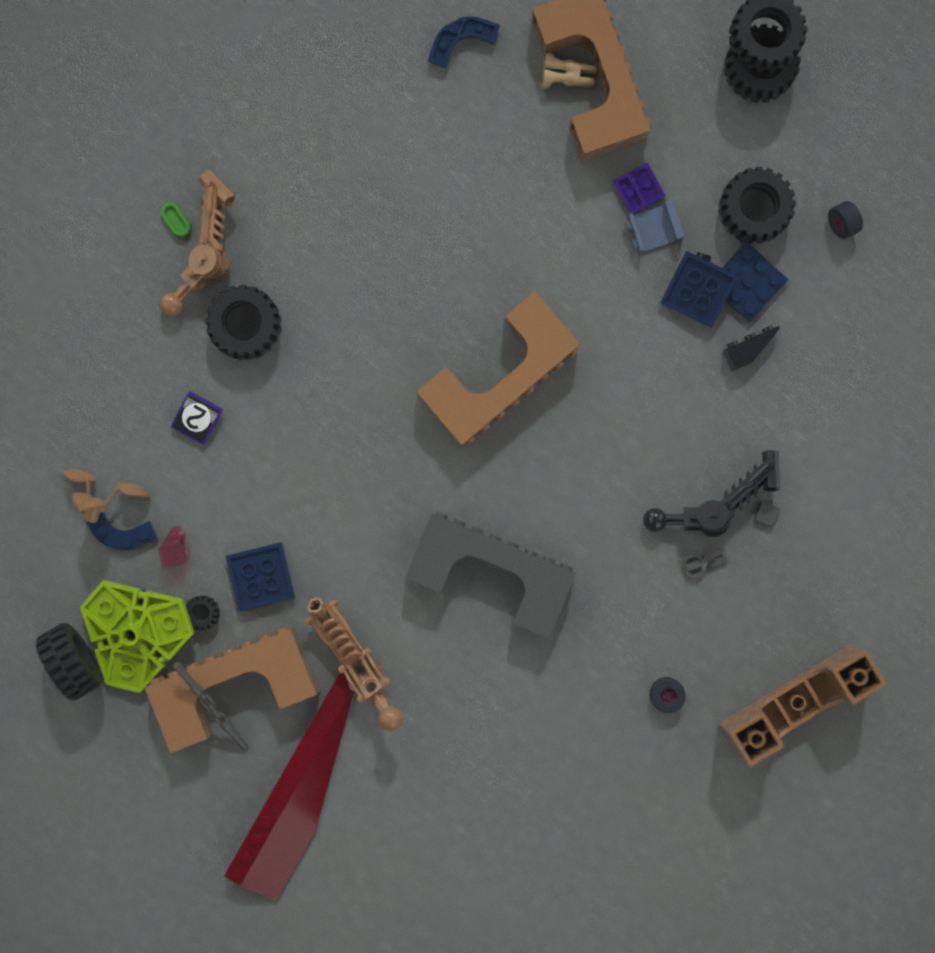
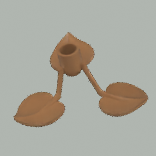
M81 469L63 470L62 473L71 481L84 482L86 484V493L75 492L72 495V499L79 512L84 511L82 519L87 522H98L100 512H104L105 507L116 492L120 491L125 495L150 498L149 493L141 486L130 482H119L117 484L118 487H115L104 502L100 498L90 496V482H95V477L90 472Z

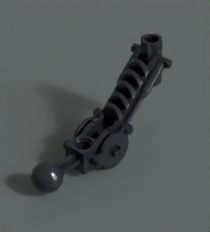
M767 450L762 452V464L758 468L755 464L751 474L748 470L745 480L742 481V477H740L739 485L735 488V484H733L729 494L726 490L721 501L710 500L703 503L700 507L684 508V514H665L661 509L652 508L646 511L643 516L644 526L649 531L658 532L666 525H684V531H701L708 537L723 535L728 530L731 519L735 517L736 509L739 507L741 511L745 501L748 505L750 503V496L753 494L754 498H756L759 488L763 486V491L767 492L780 490L779 451Z

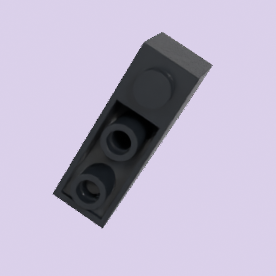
M770 325L762 329L763 333L755 335L754 332L745 336V341L738 343L736 340L727 344L728 348L723 350L731 370L734 371L752 363L780 327L773 328Z

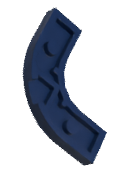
M461 17L445 25L434 40L428 63L446 68L452 49L462 39L475 38L494 45L500 24L478 17Z
M100 512L98 522L96 523L86 521L94 537L105 546L113 549H135L158 539L151 521L126 531L118 530L112 526L105 512Z

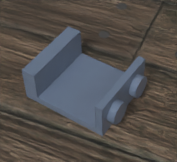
M673 200L665 202L663 206L633 215L631 213L625 221L627 230L631 231L633 235L631 239L634 250L637 249L639 254L680 241L685 237Z

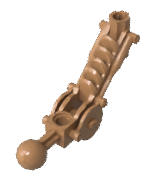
M211 170L204 172L199 180L205 188L204 195L202 194L204 204H201L203 214L200 216L202 224L200 223L201 233H199L200 244L191 251L188 260L189 266L180 275L185 282L175 293H166L159 301L161 312L168 317L177 316L182 312L183 300L193 289L201 292L211 280H221L229 272L230 261L223 251V243L221 241V238L224 239L222 229L225 227L223 223L225 214L223 211L224 208L231 206L235 202L236 195Z
M313 598L309 601V606L307 607L311 614L304 619L305 624L308 626L312 625L323 643L336 656L341 664L338 667V671L341 674H345L349 681L347 683L352 691L355 690L358 694V703L360 702L361 704L368 700L373 707L376 706L379 710L378 722L380 727L391 732L397 730L402 724L403 717L401 711L389 706L386 700L389 694L385 687L391 684V680L383 673L384 668L380 662L377 663L370 655L372 654L370 648H362L353 635L349 624L338 610L337 600L334 599L327 604L321 598ZM363 663L367 670L359 674L355 667Z

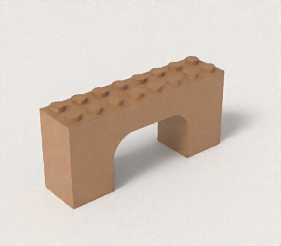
M555 0L532 9L531 22L543 55L546 52L553 53L571 46H579L586 49L593 58L606 94V102L602 106L571 117L569 128L581 162L646 140L650 132L651 122L644 115L643 110H645L643 100L638 98V86L636 81H632L630 75L632 74L630 64L626 63L624 56H626L623 45H619L617 39L619 38L617 28L612 25L611 20H613L611 10L606 8V0Z
M535 291L505 316L507 325L523 342L526 348V358L521 365L495 387L483 394L471 393L445 367L416 391L417 395L461 446L466 445L468 447L476 440L474 437L476 434L486 432L491 426L489 423L493 420L499 421L506 414L504 411L508 407L513 409L520 403L519 398L522 395L527 397L534 391L536 383L541 385L549 378V372L552 370L556 372L563 366V361L566 358L570 360L579 352L578 347L580 343Z
M289 625L276 630L277 634L272 635L271 632L258 637V641L255 643L252 639L239 645L240 649L236 650L235 647L221 652L222 656L220 657L215 654L204 659L202 664L197 661L185 667L194 681L203 688L202 694H204L208 687L243 673H260L269 681L279 709L315 696L320 691L295 627L290 628ZM176 670L167 674L168 678H164V675L149 681L150 685L145 687L170 753L203 741L213 734L203 706L200 703L199 694L194 695L190 691V688Z
M849 644L718 724L737 756L751 767L785 747L780 738L792 729L835 704L848 702L854 705L886 686L887 683L867 650Z

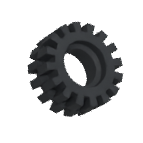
M205 595L196 596L187 602L186 608L194 630H207L217 623L220 609L217 606V602L213 601V598ZM202 605L208 609L209 615L207 619L198 620L195 617L194 611L196 607Z

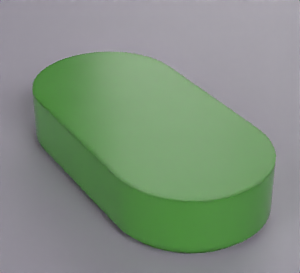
M165 203L161 208L162 218L175 236L179 238L187 237L191 232L189 221L175 203Z

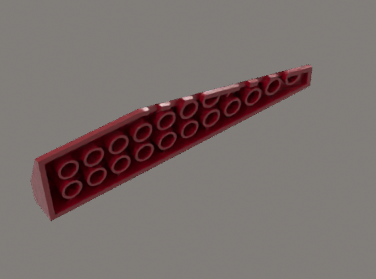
M339 673L224 874L225 878L239 886L276 901L316 831L354 691L347 684L349 681L344 673Z

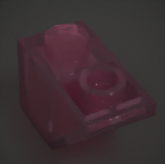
M174 526L158 549L162 568L187 564V559H190L189 550L184 546L186 534L184 529H181V526Z

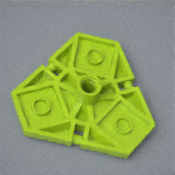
M102 581L80 606L91 642L95 641L97 645L94 651L106 685L141 693L148 686L149 681L153 680L165 667V662L171 660L195 633L184 599L152 591L143 592L140 588L111 581ZM139 599L144 600L143 605L139 604ZM130 630L134 632L135 639L130 636ZM107 638L109 644L105 645L103 639Z

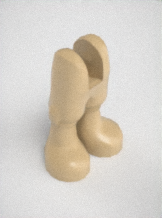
M545 53L541 89H548L552 83H562L569 87L595 86V79L581 77V74H596L597 67L577 62L573 59L560 60L552 53ZM560 69L566 71V73H558L550 70Z

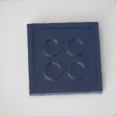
M747 242L722 267L738 275L725 302L749 323L789 280Z
M686 250L660 303L712 328L738 275Z
M282 542L226 555L239 612L296 598Z

